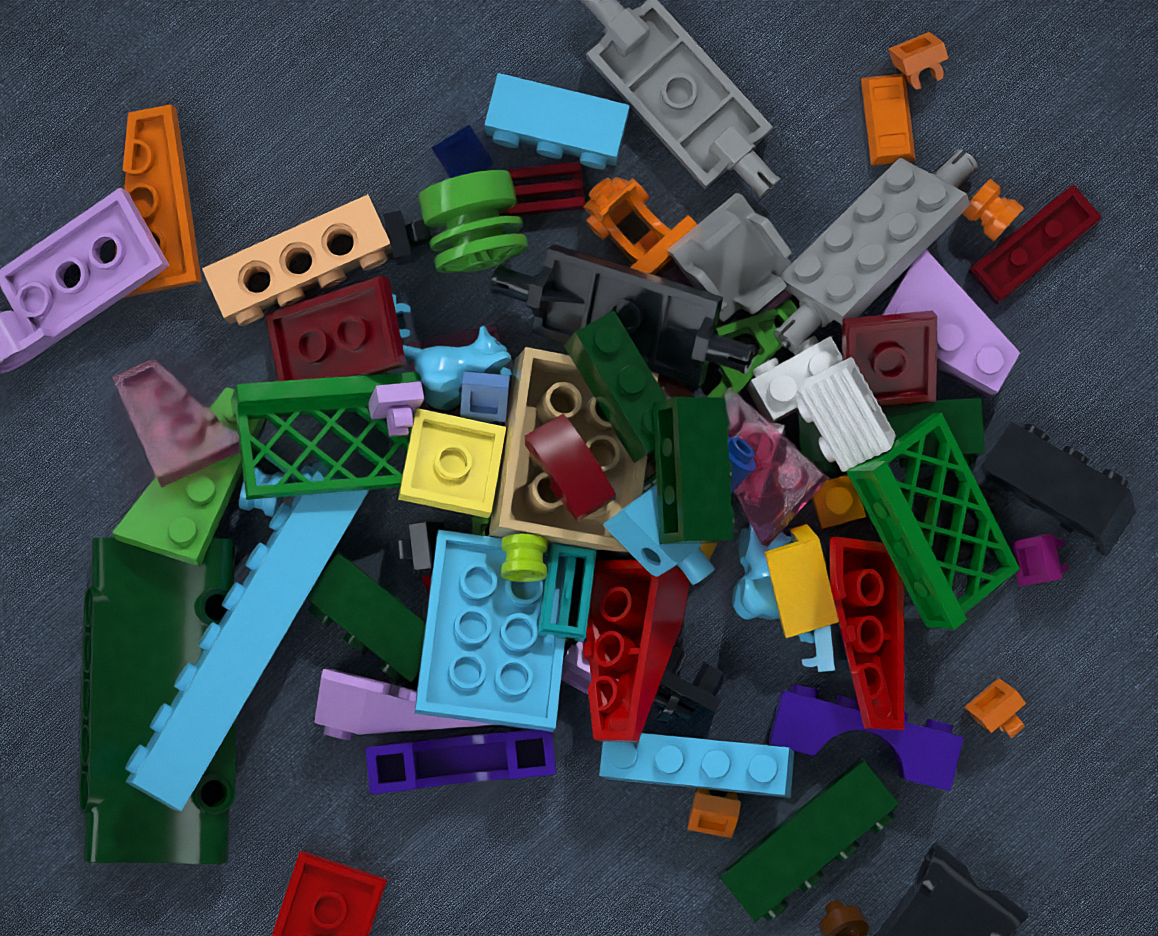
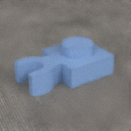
M464 371L460 417L501 426V422H506L510 376Z

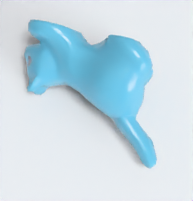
M485 326L480 327L478 339L473 344L465 347L434 346L422 350L403 345L406 361L412 362L415 372L419 374L424 390V401L427 405L438 410H451L461 404L464 371L510 376L509 381L512 379L510 369L504 367L511 361V355L507 352V348L504 345L500 344L496 338L488 333Z
M751 522L749 528H743L740 534L739 559L746 573L734 586L732 606L736 613L746 620L756 617L769 620L780 619L764 552L791 544L793 541L792 537L786 536L783 532L774 529L769 524L759 527L758 523ZM812 631L797 635L808 643L815 642Z

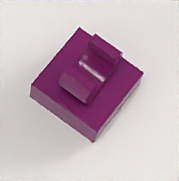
M1054 533L1010 542L1012 554L1020 568L1016 572L1019 587L1063 579L1062 573L1069 570L1068 564L1060 565L1057 548L1063 547L1064 542L1061 539H1055Z

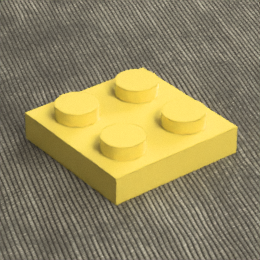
M416 408L398 500L489 518L492 512L506 427Z

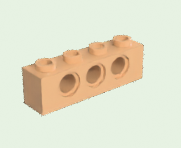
M369 194L208 265L202 268L223 318L229 324L238 322L239 326H243L264 316L262 310L279 303L280 307H287L305 298L304 291L320 285L322 289H326L343 282L346 279L345 273L361 266L365 271L380 266L388 260L386 255L391 253L392 249ZM346 235L353 238V248L349 253L342 256L331 253V243L336 237ZM298 254H308L312 257L310 269L303 274L290 272V262ZM258 272L270 274V284L266 290L260 293L249 291V280L254 274Z

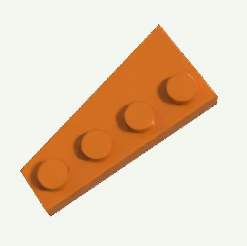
M169 104L129 112L123 171L126 172L124 190L128 191L170 266L125 297L202 283L177 108ZM115 245V256H114V258L116 257V254H117V245Z

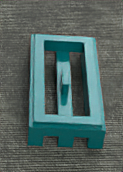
M551 542L547 559V577L544 582L538 635L547 637L549 634L555 635L559 639L568 637L574 638V641L584 642L597 549ZM559 555H566L558 624H553L550 621ZM576 557L584 558L577 622L576 627L568 626Z

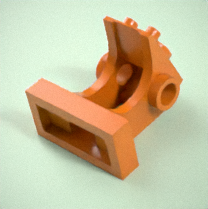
M615 177L612 180L610 178L602 180L590 191L589 196L591 199L583 206L590 215L585 220L589 228L602 241L609 237L633 263L630 268L651 275H656L673 260L667 250L698 225L687 215L672 230L665 226L644 204L650 197L644 188L633 178L629 181L619 177ZM632 212L650 229L635 245L617 228V225Z

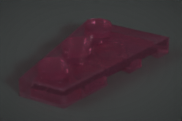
M154 358L112 377L161 488L240 452L238 435L233 430H228L207 406L203 407L193 398L187 388Z
M729 387L721 396V398H726V409L730 418L728 437H739L747 442L754 451L753 459L756 465L755 470L734 491L760 543L768 547L829 477L739 393Z

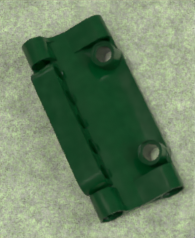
M113 537L92 538L91 586H88L85 592L83 615L79 802L81 811L85 813L84 862L228 863L229 808L233 804L236 794V719L182 811L173 810L126 783L125 781L131 772L127 771L125 767L135 749L139 745L146 747L155 732L150 728V724L160 707L164 703L170 706L178 694L179 689L175 688L174 684L187 663L195 665L204 649L200 648L198 644L204 632L212 622L218 625L227 611L222 606V603L234 585L235 539L212 538L200 567L118 541ZM210 596L216 597L221 605L220 614L215 620L210 619L205 613V603ZM212 780L216 785L217 795L212 803L206 805L201 799V789L206 782Z

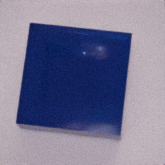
M470 124L432 147L434 155L449 178L485 171L494 165L493 160Z

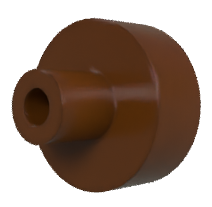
M840 900L831 901L825 906L827 915L819 924L822 936L867 935L869 925L859 907L853 905L843 906Z

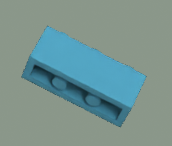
M498 73L485 121L486 135L493 136L492 141L501 146L518 148L519 143L537 147L536 152L546 157L561 159L563 154L579 157V162L587 167L605 169L606 164L617 165L629 118L630 105Z

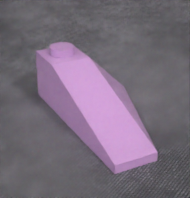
M323 669L314 723L325 726L323 734L349 741L352 733L372 734L497 725L414 714L417 690L335 669Z

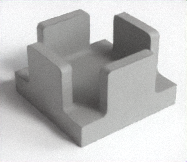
M738 193L730 197L667 250L694 288L723 297L719 320L722 322L726 321L739 309H743L751 314L756 313L787 287L786 283L779 276L791 265L787 258L792 254L791 250L772 223L766 217L755 213L743 195Z

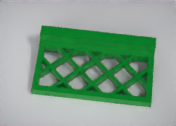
M417 372L236 384L231 398L233 417H236L246 500L400 487L403 474L387 462L399 447L407 452L409 443L407 438L411 433L412 427H408V435L390 437L387 424L381 419L371 420L368 402L376 386L420 382L419 374ZM345 412H356L370 423L357 439L336 423ZM336 413L331 419L327 415H325ZM311 415L325 426L312 442L291 427L299 416ZM279 417H290V418H289L286 422H284V421H283L282 419H280ZM265 418L277 427L279 431L265 446L250 434L248 419ZM374 427L395 442V445L383 459L362 444V441ZM329 430L351 446L338 462L316 447ZM283 434H286L305 449L292 466L271 451ZM252 448L259 453L254 460ZM355 450L376 466L368 477L356 478L342 467ZM309 454L331 469L323 481L311 482L297 471ZM264 457L285 473L275 485L256 486L254 469ZM382 470L387 476H377V474ZM335 474L342 478L337 480H331ZM289 478L297 482L285 484Z
M942 412L933 413L896 440L892 448L887 452H883L879 456H875L871 460L858 464L846 471L927 628L955 630L967 620L964 613L1020 569ZM932 430L939 441L936 459L922 455L925 436ZM897 456L909 458L904 483L896 481L888 465ZM920 462L935 466L930 491L916 487ZM947 470L955 472L959 480L956 498L942 494ZM914 494L929 498L924 523L917 521L912 512ZM940 502L955 505L950 530L936 526ZM966 509L974 511L979 520L976 537L962 534ZM935 533L949 537L944 562L937 561L932 551ZM960 541L974 544L970 569L956 566ZM986 548L994 550L1001 564V567L991 575L982 573ZM955 572L968 576L965 595L957 600L952 591Z

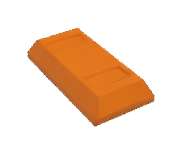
M903 73L861 78L871 166L894 164L900 157L908 162H915L906 75Z

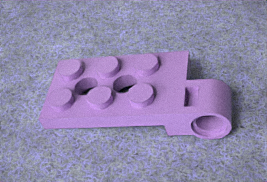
M117 189L0 269V287L14 310L0 312V373L9 372L24 365L170 266L127 190ZM113 239L117 245L116 257L111 262L104 264L100 258V249L106 241ZM77 264L81 271L80 280L76 286L68 288L64 283V273L69 266Z

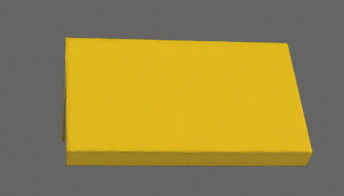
M808 524L790 529L793 543L764 552L783 634L786 638L839 622L820 539Z

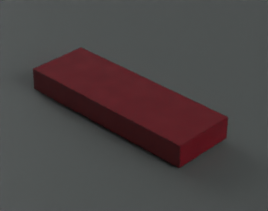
M1072 184L973 265L968 272L997 305L1099 222L1102 217L1079 189Z

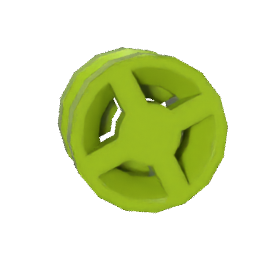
M525 533L502 537L501 549L506 553V560L501 565L500 576L503 579L515 582H535L547 577V566L543 563V554L548 549V540L545 537Z

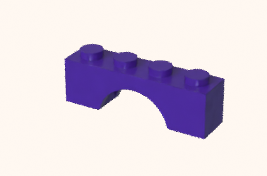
M793 684L791 692L780 690L767 740L768 744L788 747L793 751L816 756L824 744L836 735L854 730L866 731L879 737L891 749L897 762L900 778L951 791L964 737L952 734L954 725L928 718L926 719L925 727L907 722L909 713L904 712V730L864 729L858 700L837 695L836 703L834 704L819 700L820 690Z
M535 729L375 745L365 748L370 794L416 790L477 781L555 775L557 773L553 732Z

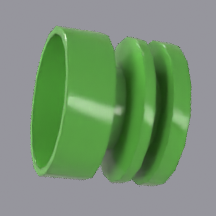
M487 170L460 175L431 185L417 196L424 224L429 228H447V230L436 235L429 242L432 250L442 252L434 259L436 271L440 273L486 270L501 265L506 260L515 258L529 249L527 237L524 234H514L524 226L522 219L519 216H500L501 213L514 207L517 203L511 175L507 170Z

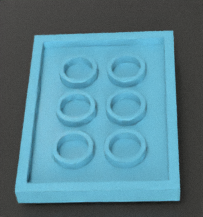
M438 530L414 714L553 732L556 728L565 639H559L555 635L549 634L547 637L538 635L545 579L535 582H515L503 579L500 576L501 565L506 560V553L501 549L502 538ZM548 545L547 551L543 554V563L546 566L550 545ZM559 555L550 621L553 624H558L566 555Z

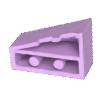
M925 250L907 268L881 315L933 310L938 316L937 369L983 396L991 398L1000 390L1020 352L935 258Z

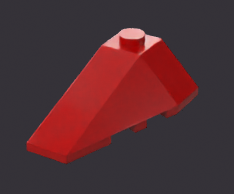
M831 537L830 587L864 729L904 730V583L882 542Z
M637 560L595 561L586 631L587 642L583 644L584 658L589 660L592 682L588 686L593 739L597 741H639L684 621L690 581L676 567L656 577L651 575Z

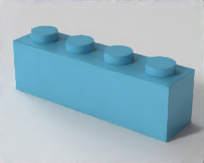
M641 733L638 742H603L599 776L610 780L790 798L795 751L788 747Z

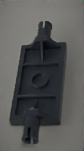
M554 244L547 249L545 264L540 274L531 276L499 265L492 277V281L498 282L497 285L491 284L490 289L493 294H500L527 303V308L532 310L535 317L531 333L566 343L579 329L615 311L651 372L697 387L705 382L709 362L740 371L742 374H747L754 359L749 356L750 354H755V345H748L718 335L716 329L723 302L722 296Z

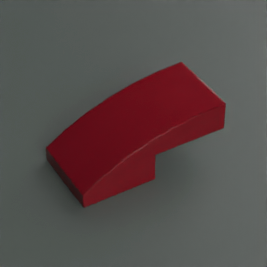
M564 413L525 435V446L551 478V489L577 522L616 499V493L597 460Z

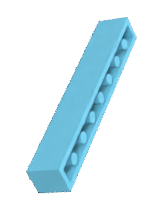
M319 461L313 464L312 467L306 464L300 473L311 482L323 481L331 469ZM335 474L331 480H337L342 478ZM369 490L294 496L289 506L283 503L279 507L269 524V527L274 532L267 544L259 543L246 562L245 566L251 569L245 581L242 585L236 582L226 595L222 606L227 609L226 613L218 625L212 622L200 639L198 646L204 649L195 665L187 663L174 684V687L179 689L178 694L170 706L164 703L153 718L150 728L155 732L146 747L139 745L128 760L125 769L131 773L125 781L126 783L173 810H183Z

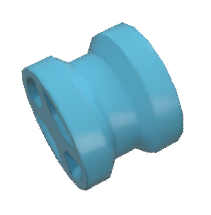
M257 466L254 469L256 486L275 485L285 475L279 472L273 475L265 474ZM243 482L239 498V508L247 511L253 508L261 509L266 516L273 517L282 505L284 497L246 500L245 484Z

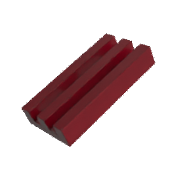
M580 162L507 169L512 181L573 175V180L514 186L516 197L574 191L575 198L515 204L514 207L501 213L500 216H524L584 209L585 200Z

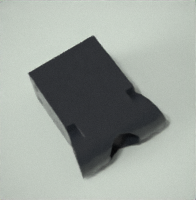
M934 842L922 861L914 885L908 890L874 936H1008L1026 920L1028 913L999 890L979 889L971 878L966 865L937 842Z

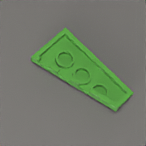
M226 387L124 516L112 532L116 540L200 567L243 471L236 417H233L231 405L234 389ZM265 418L248 419L249 432L256 439Z

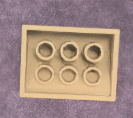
M525 347L514 360L505 422L506 432L488 536L502 538L511 534H535L545 537L548 540V545L553 542L590 549L629 552L605 528L603 523L643 493L647 456L633 463L570 355ZM651 372L656 381H658V374ZM563 413L592 452L616 493L615 500L578 522L551 489V478L525 446V435Z

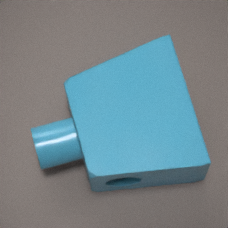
M657 483L603 523L605 528L653 576L658 577L678 565L691 584L695 585L715 570L712 563L700 549V546L703 544L659 543Z

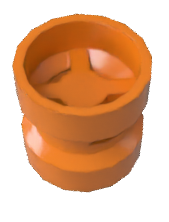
M990 178L969 201L970 206L962 215L969 221H977L980 218L982 220L980 224L983 226V233L994 242L1020 214L1024 207L1015 199H1007L1006 197L1001 199L999 197L1001 187Z

